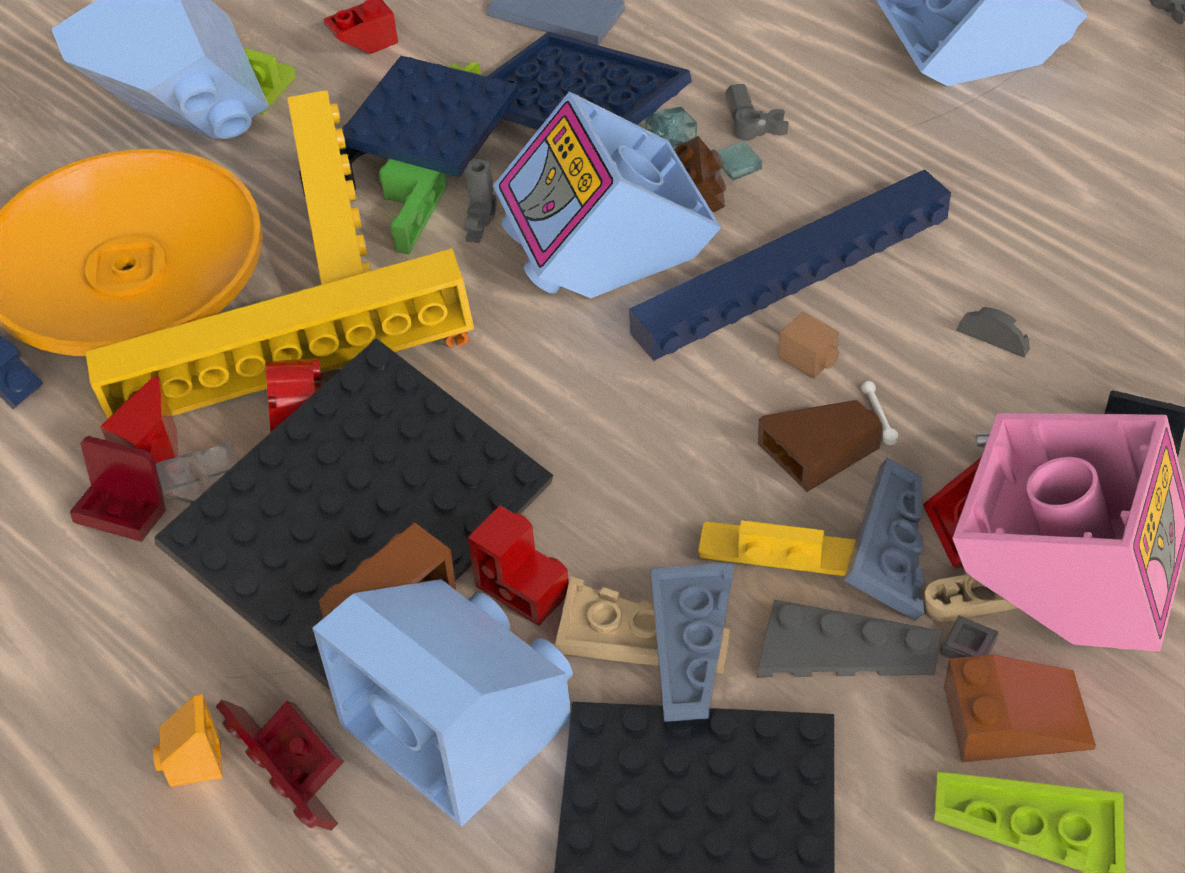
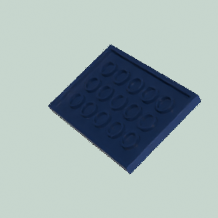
M552 32L545 33L487 76L518 84L519 95L502 119L535 130L542 126L568 92L638 125L692 82L690 70Z

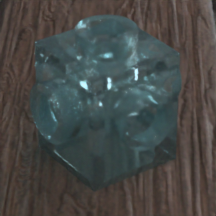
M681 106L663 109L645 118V129L668 140L673 149L679 144L697 137V121Z

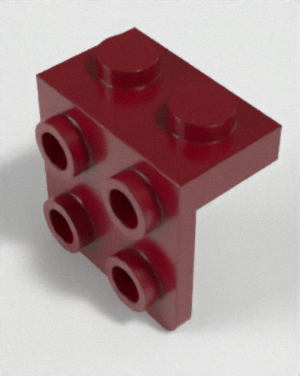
M86 436L81 442V448L91 486L70 510L72 522L142 542L166 511L154 456L142 449Z

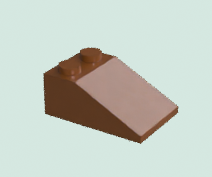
M994 654L949 658L944 690L962 762L1095 749L1096 744L1073 670Z

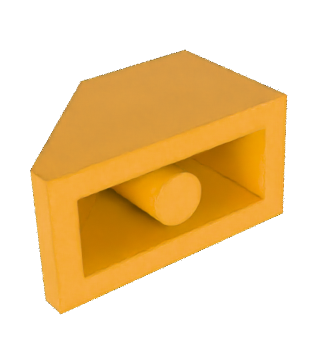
M203 694L194 695L159 727L160 744L153 746V759L156 771L164 772L170 787L223 778L221 739Z

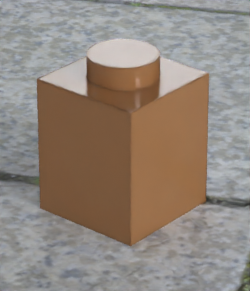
M801 312L780 331L778 358L814 379L825 368H831L839 356V349H837L839 332L807 313Z

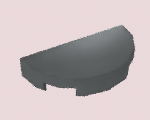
M982 307L980 311L967 312L956 329L958 332L1024 358L1030 350L1027 334L1023 336L1022 332L1014 325L1016 320L1001 310Z

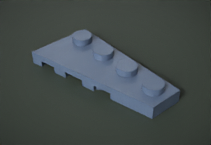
M734 563L650 568L664 722L708 719L732 587Z

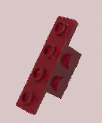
M221 699L216 708L225 718L222 721L223 726L233 736L242 739L248 746L245 750L247 756L256 765L265 768L272 776L269 779L271 786L282 796L290 798L296 806L293 810L295 816L309 828L318 826L332 831L338 822L315 795L344 763L343 759L301 709L290 701L286 700L268 722L260 728L243 707Z

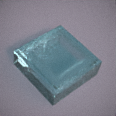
M745 141L718 152L723 162L722 169L733 181L762 169V159Z

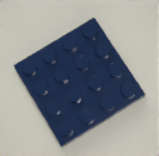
M401 55L342 129L345 145L351 149L460 177L467 168L469 161L473 160L518 97V84Z

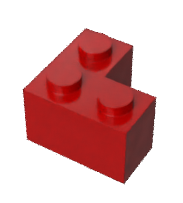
M500 505L468 537L476 587L534 624L540 626L566 598L569 585L568 569L558 559L554 557L548 558L535 550L532 524L522 514L512 513Z

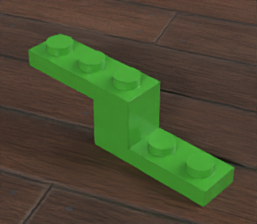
M389 159L380 168L379 183L382 184L386 200L404 203L398 217L395 216L391 222L390 235L394 237L396 252L409 255L447 188L445 173Z

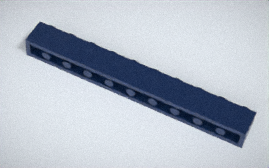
M925 169L629 308L630 335L653 361L667 354H672L679 348L698 339H703L712 332L729 324H734L745 316L765 309L778 300L796 294L811 284L825 280L830 275L844 268L853 266L875 253L882 252L904 239H909L933 225L940 224L948 219L951 192Z

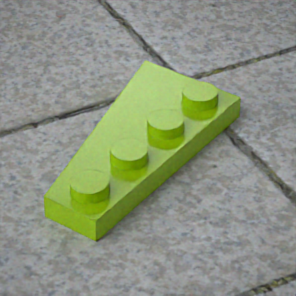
M937 771L934 821L1085 873H1126L1124 793Z

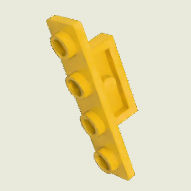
M741 520L740 525L706 521L703 523L698 556L703 559L845 576L856 539L824 536V530Z

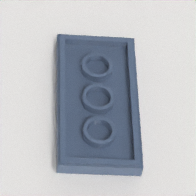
M492 0L487 6L488 16L596 45L600 44L625 11V1Z

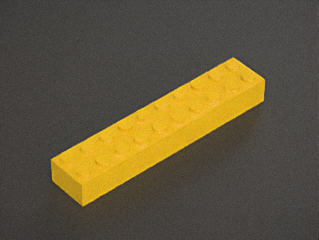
M450 248L89 350L85 353L90 384L107 419L153 376L160 379L172 416L267 389L265 362L319 358L320 371L324 373L347 365L376 338L391 350L397 352L474 330L463 277L454 251Z

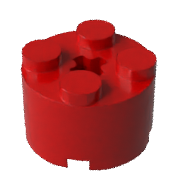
M319 358L265 362L270 433L321 388V383H314V381H321Z

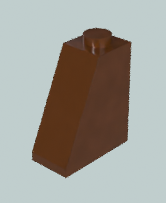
M858 400L769 414L759 418L758 445L808 492L880 448L882 422L876 413L867 410Z

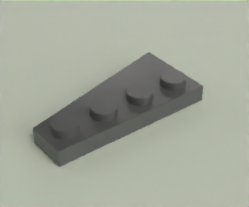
M774 599L758 665L757 678L773 677V673L794 672V677H812V672H837L838 676H855V673L858 671H876L879 676L935 675L942 630Z

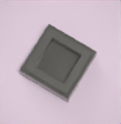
M959 615L942 645L941 655L947 658L989 655L997 641L998 631Z

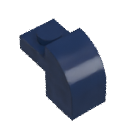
M0 336V397L14 410L40 388L43 382L17 356L20 351Z

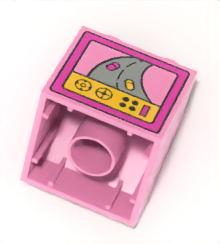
M997 413L953 536V541L965 572L1073 645L1160 652L1185 557V484L1167 415Z

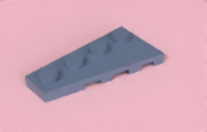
M887 457L879 467L844 581L916 621L924 613V600L919 599V587L924 583L923 569L919 568V552L923 550V536L919 535L918 522L922 519V476Z

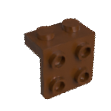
M699 136L679 144L674 151L711 211L716 212L724 208L726 185L721 176L723 162L718 152L714 149L710 150Z

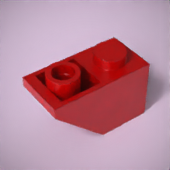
M367 0L360 5L338 11L334 15L323 19L324 24L339 41L369 54L398 43L394 12L383 0Z

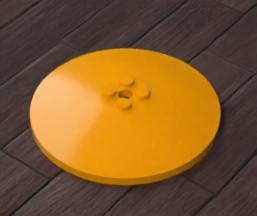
M130 149L108 152L72 162L42 176L26 186L0 209V327L11 336L35 348L56 354L86 356L85 352L217 315L244 288L251 278L260 257L263 240L262 224L256 203L250 191L241 180L221 165L194 154L166 149ZM126 266H133L128 270H123Z

